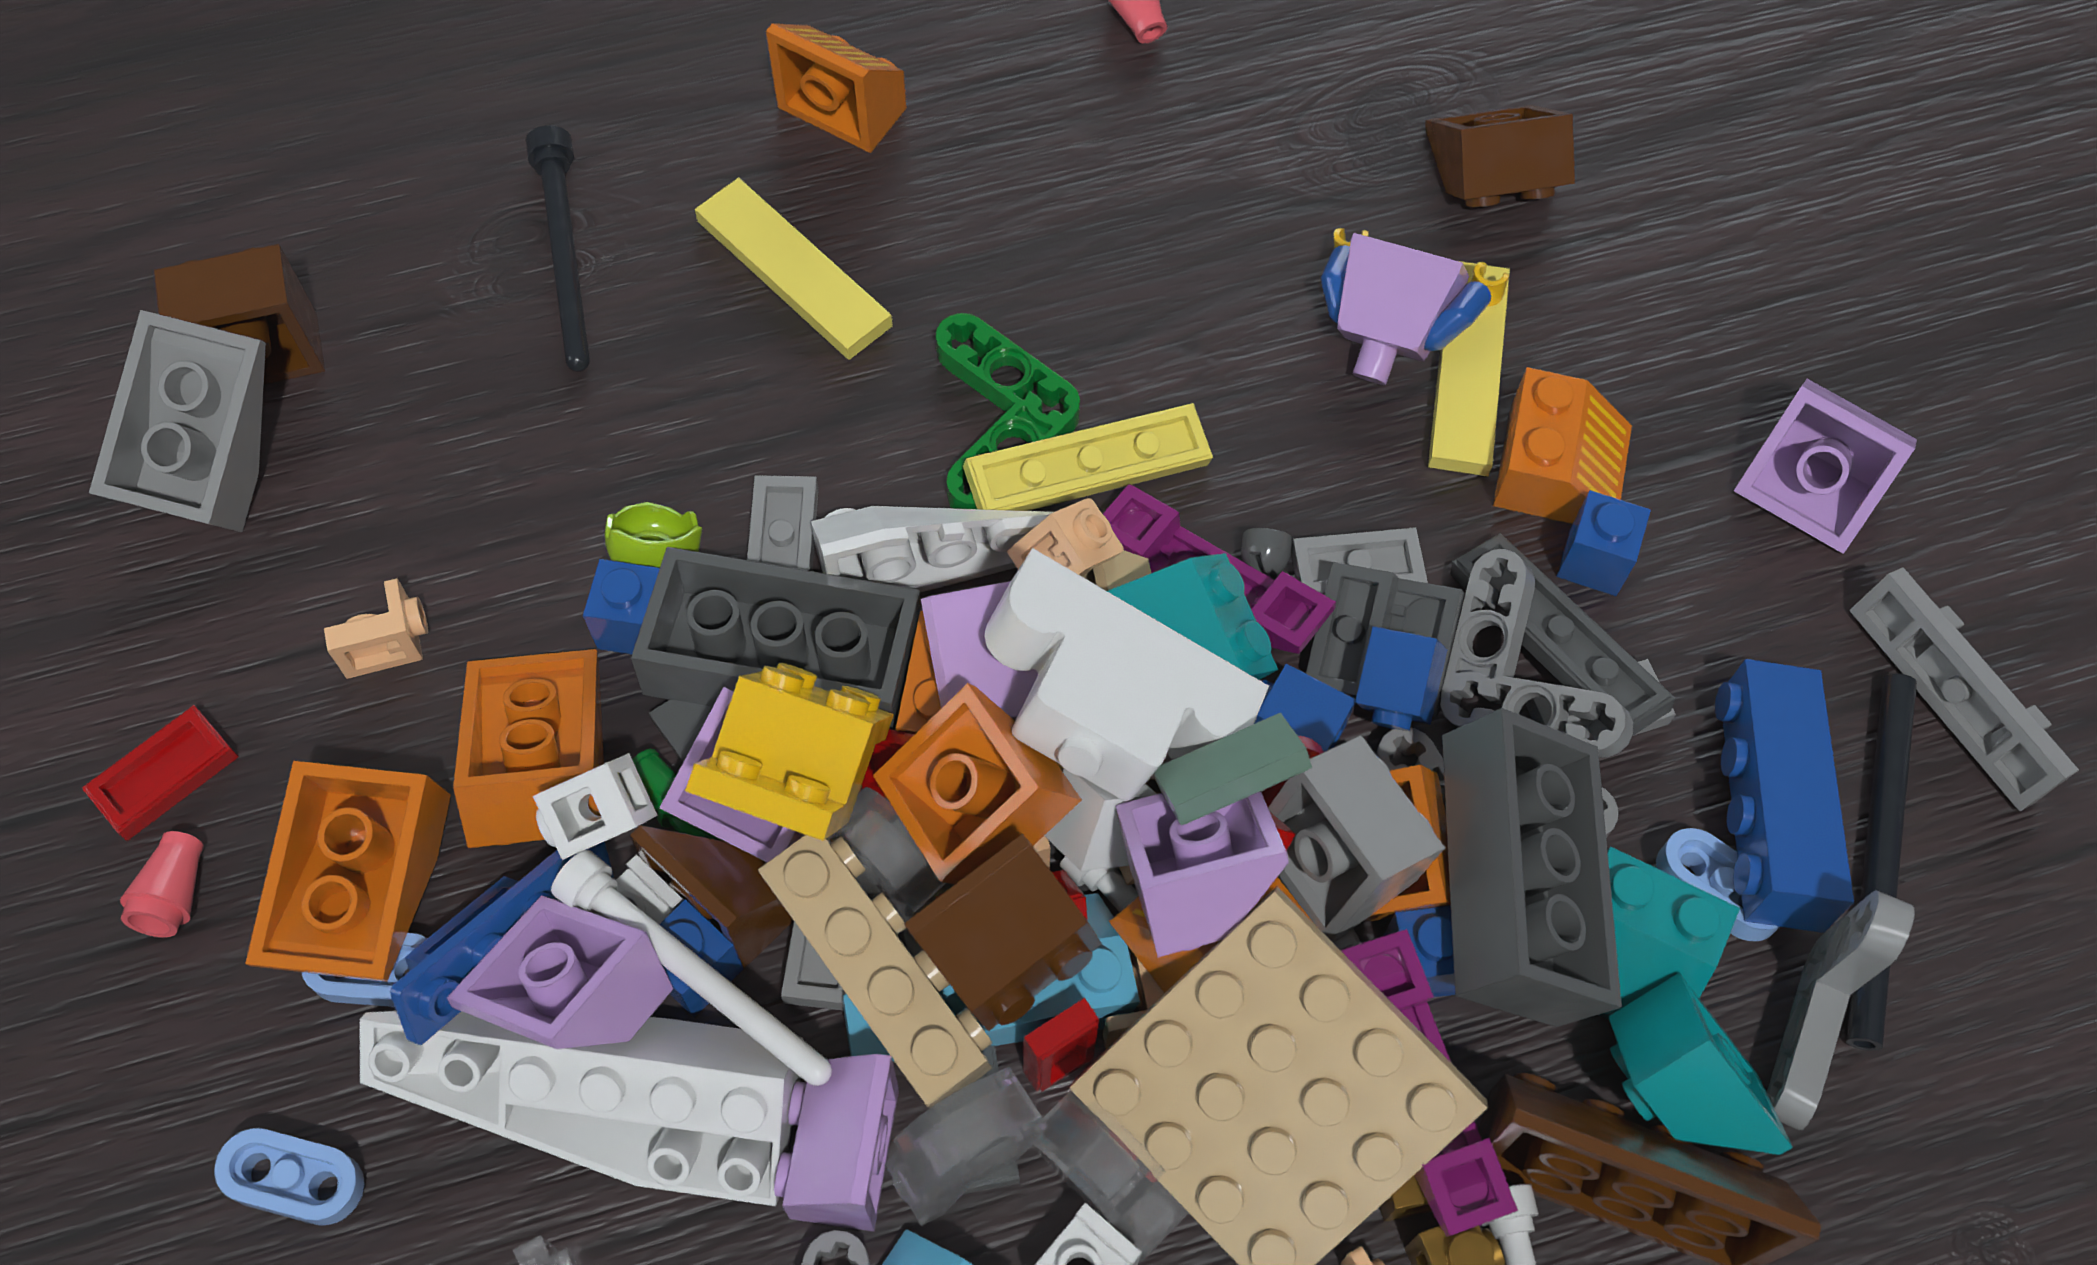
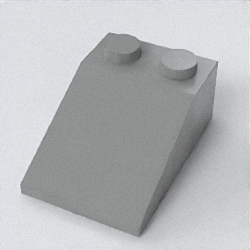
M140 310L89 493L243 532L259 474L266 343L258 339Z

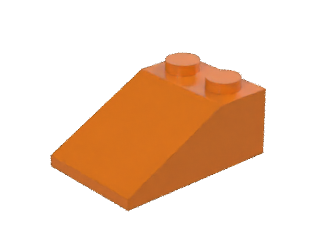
M597 649L467 661L453 785L467 847L509 845L512 843L545 840L537 824L536 812L538 806L533 796L604 764ZM591 794L588 799L589 809L593 814L601 816Z
M293 761L245 964L251 967L388 982L437 862L451 794L429 776L423 774Z

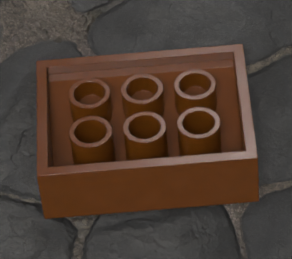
M1516 1073L1514 1077L1504 1074L1490 1090L1487 1099L1488 1108L1483 1113L1478 1132L1482 1141L1490 1138L1506 1181L1510 1186L1529 1184L1532 1186L1535 1196L1713 1265H1767L1819 1240L1821 1223L1785 1180L1764 1173V1165L1754 1158L1734 1152H1722L1719 1156L1693 1146L1694 1142L1675 1140L1665 1126L1654 1125L1649 1129L1625 1120V1113L1607 1102L1584 1099L1580 1103L1555 1093L1556 1087L1554 1084L1532 1074Z

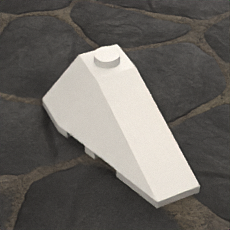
M870 506L858 510L852 508L838 509L829 513L825 518L811 521L822 573L918 589L920 592L1017 568L1008 555L1007 550L1053 512Z

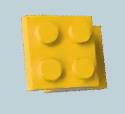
M778 663L777 668L764 666L761 672L739 676L712 757L694 763L685 792L824 841L849 823L876 744L886 740L894 714L878 709L881 698L869 692L844 685L841 691L834 689L827 691L814 686L817 675L804 669L784 663Z

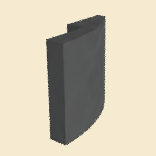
M1332 562L1325 596L1336 601V608L1315 634L1306 674L1356 699L1373 626L1436 638L1447 649L1432 716L1438 718L1441 692L1465 593L1462 589L1398 578L1394 572Z

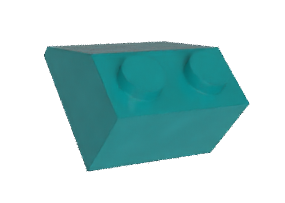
M1226 553L1192 557L1107 591L1258 680L1278 670L1271 654L1269 636L1265 629L1256 621L1244 595L1243 579L1238 570L1229 562Z
M1610 846L1607 852L1621 1008L1679 972L1700 998L1718 966L1740 908ZM1621 1008L1601 1013L1598 1015L1609 1020L1608 1016L1617 1012Z
M1680 972L1608 1016L1618 1042L1610 1048V1051L1618 1066L1628 1078V1080L1622 1083L1623 1088L1632 1104L1646 1121L1657 1116L1675 1140L1781 1155L1793 1148L1758 1074Z

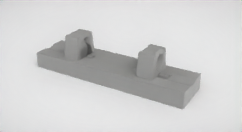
M1903 567L1887 574L1849 610L1903 674L1916 679V690L2020 812L2036 803L2079 771L2045 731L2052 724L2035 705L2025 708L1957 630L1964 625L1962 620L1948 605L1938 608ZM2001 723L2005 725L2004 727L1992 733V731L1995 728H1997Z

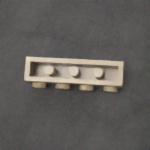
M805 835L758 869L928 1108L936 1112L992 1069L982 1054V1051L990 1046L992 1041L968 1008H965L955 1016L941 998L939 992L950 984L924 950L912 958L896 935L906 928L905 922L883 892L872 900L865 894L855 878L865 872L866 869L842 836L829 844L826 839L822 841Z

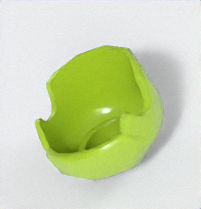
M644 502L625 506L616 514H609L607 516L605 545L612 561L660 568L667 547L699 552L702 528L698 526L696 514L692 511H687L681 515L670 507Z

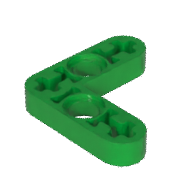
M958 313L942 320L937 328L936 351L939 362L945 369L1006 412L948 472L947 497L950 507L952 509H977L972 492L968 495L964 494L963 484L965 482L968 483L963 468L966 458L998 451L997 447L1000 442L1011 437L1021 438L1027 443H1032L1072 433L1079 422L1080 397L1078 391L1071 383L986 322L972 314ZM969 338L973 340V349L965 344L958 346L956 349L952 347V340L954 339L961 343ZM978 356L983 359L980 366H978ZM1013 366L1019 369L1024 377L1015 385L1003 386L996 383L991 378V375L999 367ZM1035 385H1037V395L1032 393ZM1042 403L1051 408L1058 403L1063 404V414L1056 410L1049 412L1047 415L1042 413Z

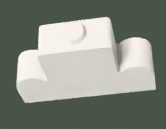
M1034 548L1031 549L1005 590L987 624L984 635L987 648L993 657L1004 666L1018 671L1035 669L1038 672V677L1012 726L1013 736L1022 743L1061 764L1071 774L1087 779L1124 801H1130L1163 763L1167 753L1174 760L1253 725L1269 687L1267 684Z

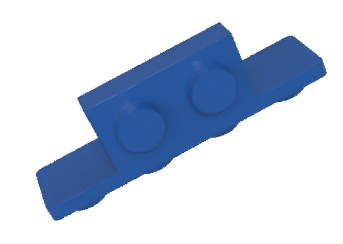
M605 842L586 849L590 850L611 867ZM556 850L520 881L505 876L502 877L404 957L409 972L391 987L390 995L408 1041L417 1045H423L461 1012L452 1008L447 997L541 895L561 902L551 893L552 884L559 871L575 855L562 860L558 850Z

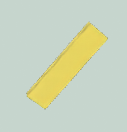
M740 178L734 180L695 209L697 221L848 360L893 327L892 316L886 309Z
M1463 262L1469 274L1468 284L1471 282L1476 264ZM1487 265L1484 279L1497 281L1502 278L1503 273L1509 274L1510 269ZM1509 278L1502 301L1497 305L1487 306L1470 327L1440 350L1428 468L1489 476L1493 465Z
M1192 403L966 458L963 468L977 509L1030 511L1128 486V484L1132 485L1207 466L1213 459L1196 409Z

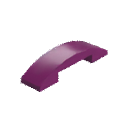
M1128 484L1103 513L1122 544L1123 550L1148 558L1151 573L1192 557L1226 553L1229 562L1238 570L1243 579L1244 595L1256 621L1267 632L1272 648L1300 654L1336 608V601L1282 571L1274 580L1181 527L1177 510L1131 484Z
M1407 929L1341 950L1450 1061L1427 1003L1434 996ZM1474 1121L1426 1165L1422 1163L1423 1167L1414 1174L1446 1237L1518 1211L1490 1138L1481 1140Z

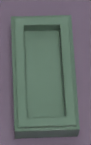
M1280 712L1160 765L1154 772V776L1160 791L1182 826L1312 768V764L1306 747Z

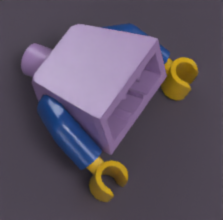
M1337 228L1334 231L1335 249L1332 251L1322 273L1321 284L1329 317L1338 324V330L1346 339L1362 344L1353 375L1366 381L1386 385L1396 354L1424 361L1430 351L1442 350L1470 327L1487 306H1494L1502 301L1509 274L1503 273L1502 278L1497 281L1486 280L1484 276L1487 264L1479 262L1475 265L1471 282L1467 284L1469 274L1463 262L1371 238L1367 230H1363L1362 235L1354 233L1351 242H1346L1344 228Z

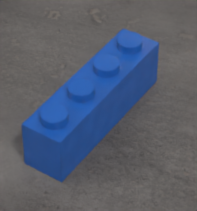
M1745 659L1731 679L1721 684L1715 700V714L1718 720L1723 721L1725 738L1721 754V770L1724 776L1729 777L1731 801L1727 811V827L1731 834H1735L1738 858L1733 872L1734 889L1738 894L1742 895L1745 922L1824 933L1854 903L1822 673L1821 670Z

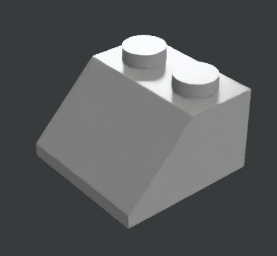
M1361 735L1310 759L1312 768L1289 778L1268 807L1272 814L1295 833L1287 849L1289 863L1279 874V877L1314 924L1333 943L1415 883L1445 849L1444 845L1435 835L1429 821L1417 811L1393 779L1387 765L1375 755Z

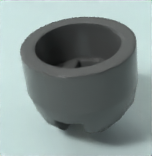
M1270 528L1245 530L1242 535L1241 544L1242 562L1263 574L1267 573L1271 577L1277 576L1287 567L1291 554L1292 537L1286 532Z

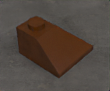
M641 825L630 834L641 859L683 900L686 899L734 945L744 969L794 921L758 871L767 863L760 858L725 841Z

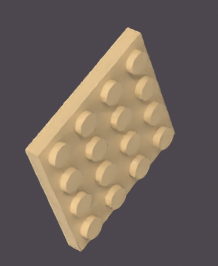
M1277 886L1248 913L1239 925L1211 948L1095 1059L1069 1087L1238 1265H1315L1423 1167L1422 1163L1426 1165L1488 1108L1487 1099Z

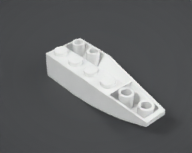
M397 1011L366 1012L360 1018V1083L635 1186L776 1206L779 1197L774 1195L775 1177L782 1152H789L794 1125L789 1124V1107L796 1081L800 1082L801 1077L742 1029L649 1017L628 1042L555 1049L462 1011L423 1045H417L407 1040Z

